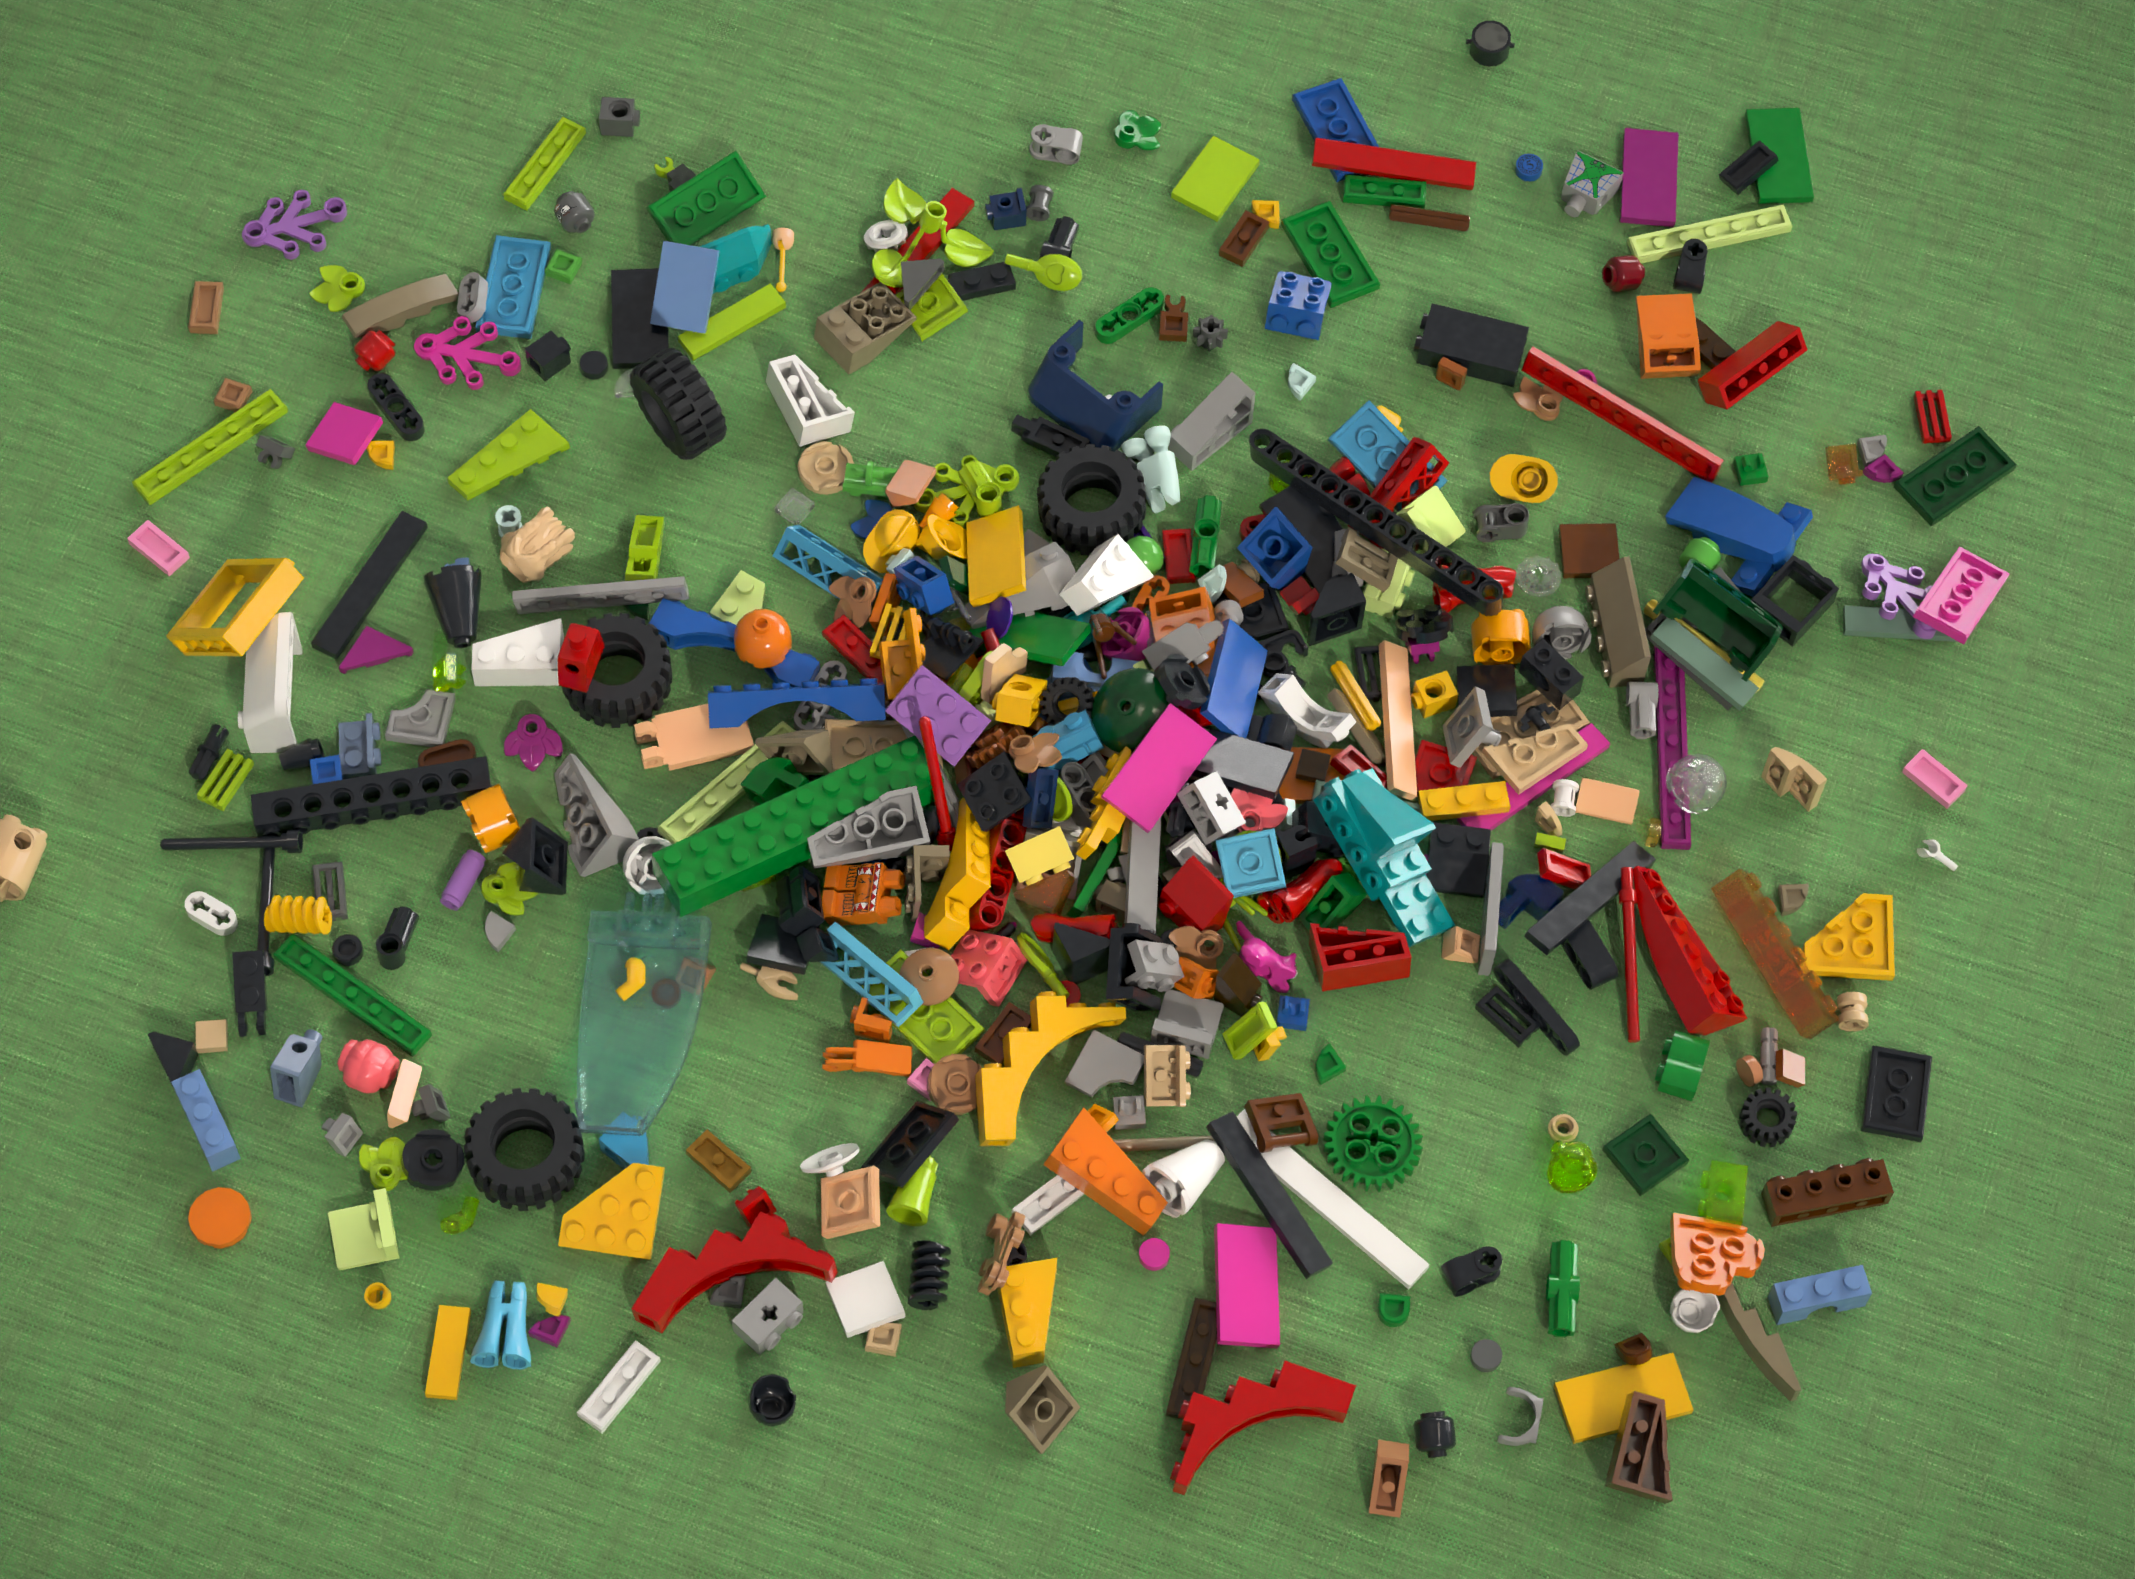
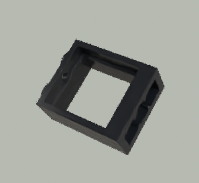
M1793 555L1752 598V601L1779 621L1783 627L1779 637L1793 647L1834 603L1839 588L1835 586L1831 579L1823 577L1813 570L1809 563ZM1789 578L1821 600L1801 622L1770 600Z

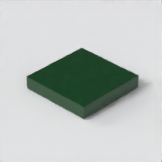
M1649 1114L1605 1144L1602 1149L1639 1196H1642L1684 1167L1689 1161L1652 1114Z

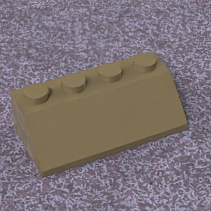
M1630 556L1593 573L1589 585L1585 586L1587 603L1591 602L1593 609L1590 612L1591 625L1596 627L1598 633L1595 637L1596 650L1601 652L1603 660H1601V674L1603 678L1607 677L1609 688L1627 686L1628 681L1644 682L1651 658Z

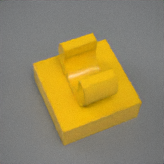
M1278 1027L1253 1049L1258 1061L1269 1060L1277 1048L1281 1046L1279 1040L1287 1038L1283 1027Z

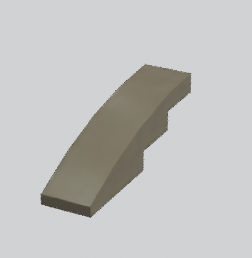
M442 274L411 283L371 299L344 313L342 319L354 338L364 336L368 331L377 332L381 330L383 332L403 327L406 319L430 314L432 306L454 302L457 300L459 293L448 276Z
M1731 1283L1724 1295L1717 1296L1730 1328L1745 1352L1764 1376L1790 1402L1796 1400L1801 1387L1779 1333L1766 1336L1756 1308L1743 1311L1735 1288Z

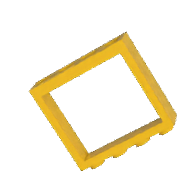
M288 558L227 559L166 637L185 656H243L304 577L294 567L295 563ZM245 583H260L225 628H210Z

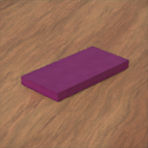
M1624 129L1622 172L1624 173L1621 183L1620 223L1675 227L1678 132Z

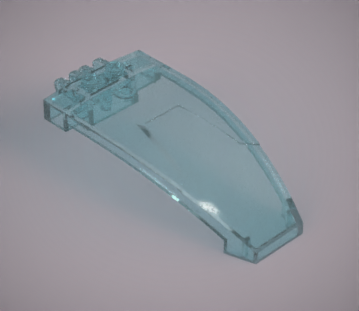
M633 892L626 893L624 910H619L618 912L591 910L587 935L589 945L579 1023L577 1099H574L579 1129L582 1133L643 1136L666 1102L688 1055L702 1003L712 922L708 916L685 915L680 918L672 903L671 912H663L665 904L663 894H656L653 912L651 893L644 894L641 911H634L635 895ZM631 957L641 959L646 966V982L641 989L624 1002L615 990L627 981L626 961Z

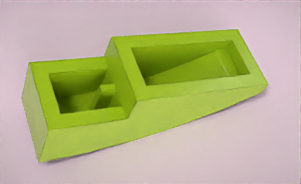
M635 516L629 544V559L625 572V581L657 579L664 517Z

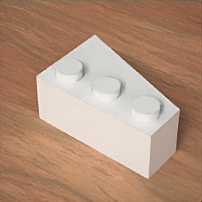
M791 355L769 362L766 383L799 447L851 432L855 412L850 407L846 408L836 399L837 395L831 389L828 391L818 381L819 377L796 355Z
M1117 534L1093 550L1059 595L1078 616L1137 588L1154 578V575L1131 550L1129 545Z

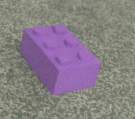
M922 664L885 709V712L920 740H922L919 719L923 716L929 717L937 753L953 766L959 762L991 722L987 716Z

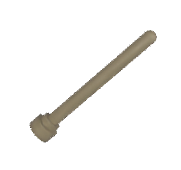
M1211 1135L1120 1139L1113 1141L1123 1152L1185 1149L1205 1139L1215 1140Z

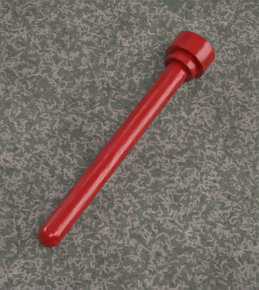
M923 716L919 719V726L940 830L936 837L937 845H949V851H952L956 829L951 825L931 721L929 717Z

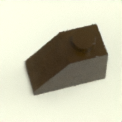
M1234 952L1217 974L1214 1000L1223 1003L1224 1007L1242 1017L1258 1002L1262 1001L1263 997L1260 995L1262 983L1239 955Z

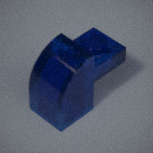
M1537 874L1517 876L1508 883L1506 896L1500 902L1498 924L1506 929L1523 910L1539 921L1562 901L1564 891L1550 880L1541 878Z

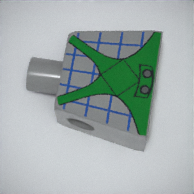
M1577 150L1561 195V199L1567 202L1564 208L1565 212L1571 217H1578L1582 210L1591 215L1597 214L1620 189L1624 172Z

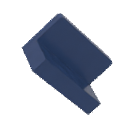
M1038 766L1033 773L1028 774L1027 791L1032 801L1024 807L1022 826L1028 828H1052L1059 770Z

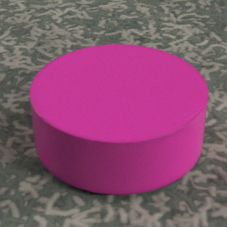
M1150 1238L1140 1246L1139 1261L1144 1268L1158 1271L1163 1269L1169 1262L1170 1249L1163 1240Z

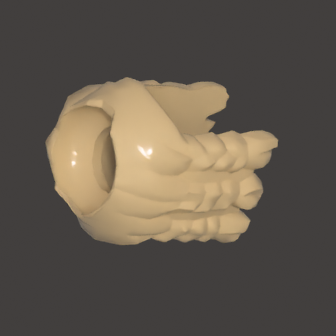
M548 506L541 508L538 514L532 520L525 523L524 526L514 532L506 533L501 538L500 560L522 583L540 581L544 577V571L547 568L552 567L554 562L559 561L561 557L566 556L573 549V545L570 543L575 538V532L571 528L565 529L566 526L562 525V521L558 520L557 517H553L554 512Z

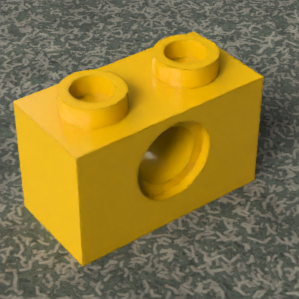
M1014 674L1007 683L1004 682L1002 689L994 695L992 708L996 710L995 721L1029 727L1041 713V710H1043L1040 700H1043L1044 696H1042L1044 690H1047L1048 680Z

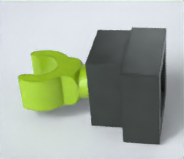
M665 157L667 166L665 168L654 164L656 175L668 180L670 192L696 176L684 164L674 168L673 161L669 157Z

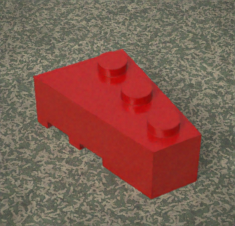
M1310 923L1309 946L1322 992L1410 977L1412 957L1405 933L1373 929L1359 932L1350 931L1348 927L1338 926V929L1321 928L1319 924Z

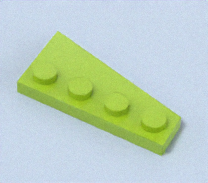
M530 409L447 478L448 484L468 501L500 485L501 480L511 475L515 477L523 473V469L534 463L541 464L549 460L550 455L558 451L562 453L570 449V444Z

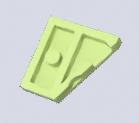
M741 570L709 612L710 615L721 622L728 621L737 626L738 621L745 614L755 609H763L765 583Z

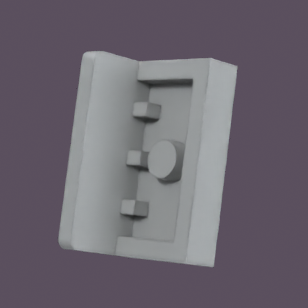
M1136 939L1127 945L1136 970L1135 973L1124 979L1127 986H1135L1139 989H1157V991L1162 992L1173 988L1174 983L1184 977L1181 965L1179 964V955L1173 944Z

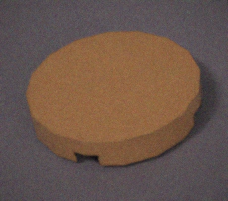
M951 1054L942 1057L931 1068L927 1077V1091L931 1101L937 1108L953 1112L955 1115H963L972 1112L977 1107L975 1074L982 1068L980 1064L971 1060L966 1055Z

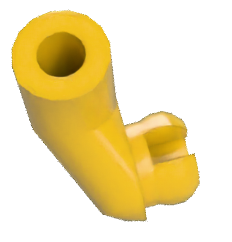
M631 957L626 961L627 981L615 990L624 1002L641 989L646 982V966L641 959Z

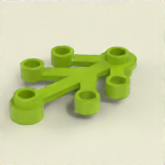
M966 455L961 460V469L964 464L970 461H980L975 456ZM981 462L991 480L1000 487L1001 497L1004 492L1012 491L1018 486L1019 474L1011 465L1003 464L994 468ZM939 463L935 466L937 470L934 476L935 479L939 482L950 480L960 486L939 492L926 488L919 501L913 505L919 512L926 513L934 497L938 498L941 493H944L951 500L965 497L959 509L955 512L957 515L952 518V522L965 528L966 523L969 522V514L975 502L959 478L958 471L952 469L947 463ZM941 470L947 471V473L944 475H941L938 472ZM1008 478L1009 481H1001V479ZM922 501H928L929 503H928V504H921L920 502H922ZM962 516L965 520L958 521L956 518Z

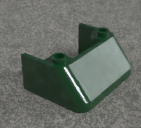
M1695 559L1688 561L1653 610L1657 615L1661 611L1663 615L1671 620H1674V618H1686L1726 648L1731 659L1729 663L1740 672L1745 671L1741 678L1745 682H1747L1775 647L1783 629L1779 621Z

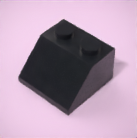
M1338 574L1325 582L1311 613L1307 637L1308 646L1362 629L1366 598L1354 574Z
M1434 823L1436 829L1429 834L1427 861L1432 869L1426 873L1433 888L1438 893L1483 898L1489 860L1491 829Z

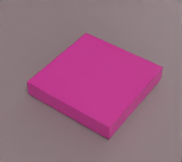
M333 402L306 443V447L310 452L356 465L383 424V421L378 415Z

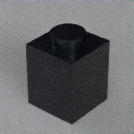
M550 330L525 348L527 364L544 381H547L571 363L570 345L563 337L558 338Z

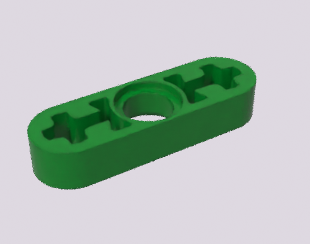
M1154 287L1145 288L1100 317L1096 322V338L1101 343L1112 344L1159 314L1164 304L1163 293ZM1147 299H1149L1150 301L1156 300V304H1153L1152 302H1149V303L1146 304V300H1147ZM1126 311H1133L1137 314V318L1126 320L1122 317V314ZM1113 327V332L1108 330L1103 332V328L1111 329Z

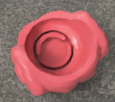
M351 1039L344 1045L337 1065L339 1070L343 1072V1081L348 1087L369 1094L375 1093L381 1088L387 1089L396 1077L400 1061L383 1044L368 1039L359 1042Z

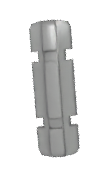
M1765 1027L1761 1031L1760 1066L1763 1071L1761 1082L1763 1085H1775L1777 1083L1776 1051H1778V1031L1776 1028Z

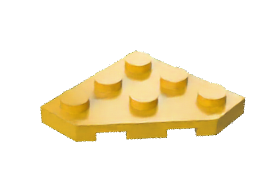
M1861 894L1845 911L1840 912L1817 935L1812 936L1806 941L1803 946V964L1811 976L1893 981L1895 976L1893 895ZM1803 967V975H1808Z
M632 1163L563 1215L558 1246L650 1260L665 1167Z

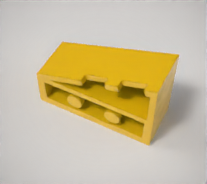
M1057 1258L1006 1266V1270L1009 1271L1008 1279L1003 1288L997 1287L1013 1368L1044 1363L1057 1273Z

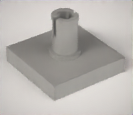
M1475 686L1443 724L1450 764L1459 768L1481 742L1488 746L1492 744L1493 746H1498L1501 741V732L1493 729L1485 690Z

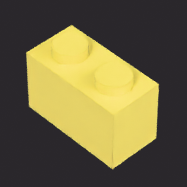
M1060 826L1005 850L1019 883L1025 881L1027 886L1043 880L1042 873L1053 869L1054 874L1070 868L1069 861L1074 859Z

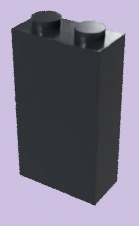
M1432 303L1429 314L1424 313L1420 329L1424 330L1423 336L1417 335L1413 351L1418 352L1416 363L1438 368V363L1442 357H1445L1467 368L1466 376L1514 387L1529 327Z

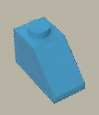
M623 1113L599 1138L600 1149L623 1169L632 1163L649 1165L647 1128L637 1118L633 1117L630 1119Z

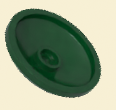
M1130 668L1114 674L1103 683L1094 698L1091 718L1098 736L1105 746L1117 753L1128 747L1131 749L1132 754L1169 703L1166 700V692L1153 671L1142 668ZM1131 703L1130 709L1124 711L1125 704Z

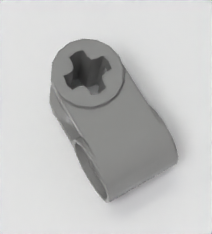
M1045 124L1037 125L1032 129V142L1029 147L1032 157L1037 160L1060 162L1066 165L1076 164L1079 161L1083 135L1080 131L1073 128H1060ZM1042 132H1045V138H1042ZM1040 146H1043L1042 153H1040Z

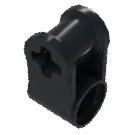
M1690 239L1685 242L1678 261L1673 289L1701 294L1708 252L1707 246L1703 241Z
M1486 1246L1464 1256L1455 1257L1445 1262L1440 1269L1453 1295L1458 1297L1495 1281L1500 1275L1502 1255L1496 1248Z

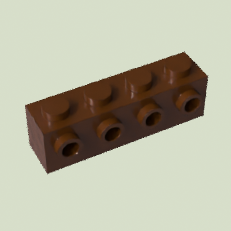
M1872 1158L1862 1159L1856 1162L1855 1165L1845 1167L1843 1164L1832 1165L1825 1171L1820 1172L1806 1170L1790 1178L1776 1176L1765 1183L1761 1192L1771 1227L1885 1205L1889 1203L1894 1194L1884 1160L1873 1161Z

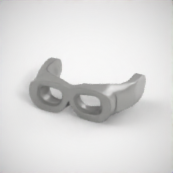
M1507 1387L1506 1394L1523 1398L1531 1405L1536 1419L1533 1426L1525 1434L1518 1437L1499 1435L1497 1441L1511 1446L1529 1443L1536 1444L1544 1398H1538L1520 1388Z

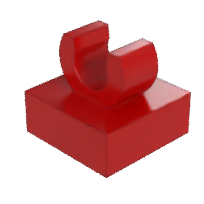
M760 1186L754 1190L749 1189L747 1191L748 1195L744 1199L735 1201L738 1211L750 1228L760 1211L769 1216L777 1212L767 1192Z

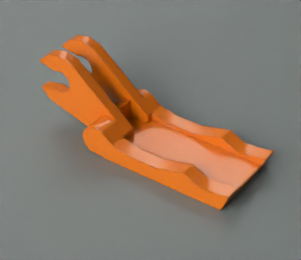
M854 1040L853 1047L826 1048L825 1052H823V1057L828 1060H825V1064H822V1069L830 1072L852 1069L854 1072L867 1071L910 1077L912 1074L913 1049L911 1046Z

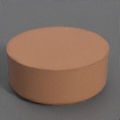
M1746 1055L1737 1060V1072L1744 1084L1751 1087L1762 1082L1763 1071L1755 1057Z

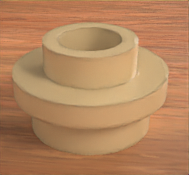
M1556 1115L1549 1122L1548 1134L1553 1141L1559 1144L1571 1143L1578 1135V1124L1570 1115ZM1565 1127L1568 1133L1562 1134L1558 1131V1128Z

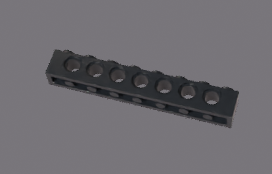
M484 756L251 794V803L257 836H281L282 833H287V830L301 829L302 834H306L311 830L323 828L333 830L342 825H363L378 819L393 820L408 814L423 815L433 810H453L458 806H462V800L492 785L487 757ZM460 783H465V784H467V785H466L465 787H463V788H456V787H455L456 785H458V784H460ZM430 788H437V789H438L437 791H435V792H433V793H427V792H426V791H427L428 789H430ZM401 793H408L406 797H397ZM371 798H379L376 802H367ZM344 802L350 803V804H349L348 806H346V807H343V808L338 807V805L341 804V803H344ZM311 808H320L316 812H308ZM284 812H290L286 817H278Z

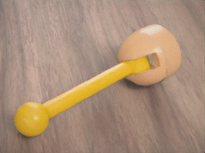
M777 228L772 232L773 246L780 251L779 282L776 284V290L784 292L787 288L784 282L785 250H789L793 246L794 232L788 228Z

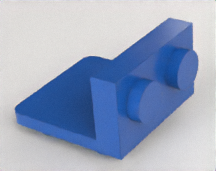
M1278 272L1269 300L1265 329L1319 340L1324 311L1331 290V282L1318 277L1298 275L1294 272Z

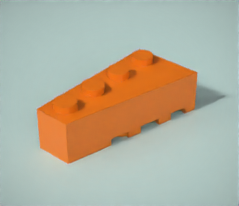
M1085 1108L1080 1111L1043 1164L1143 1236L1153 1226L1168 1204L1165 1198Z

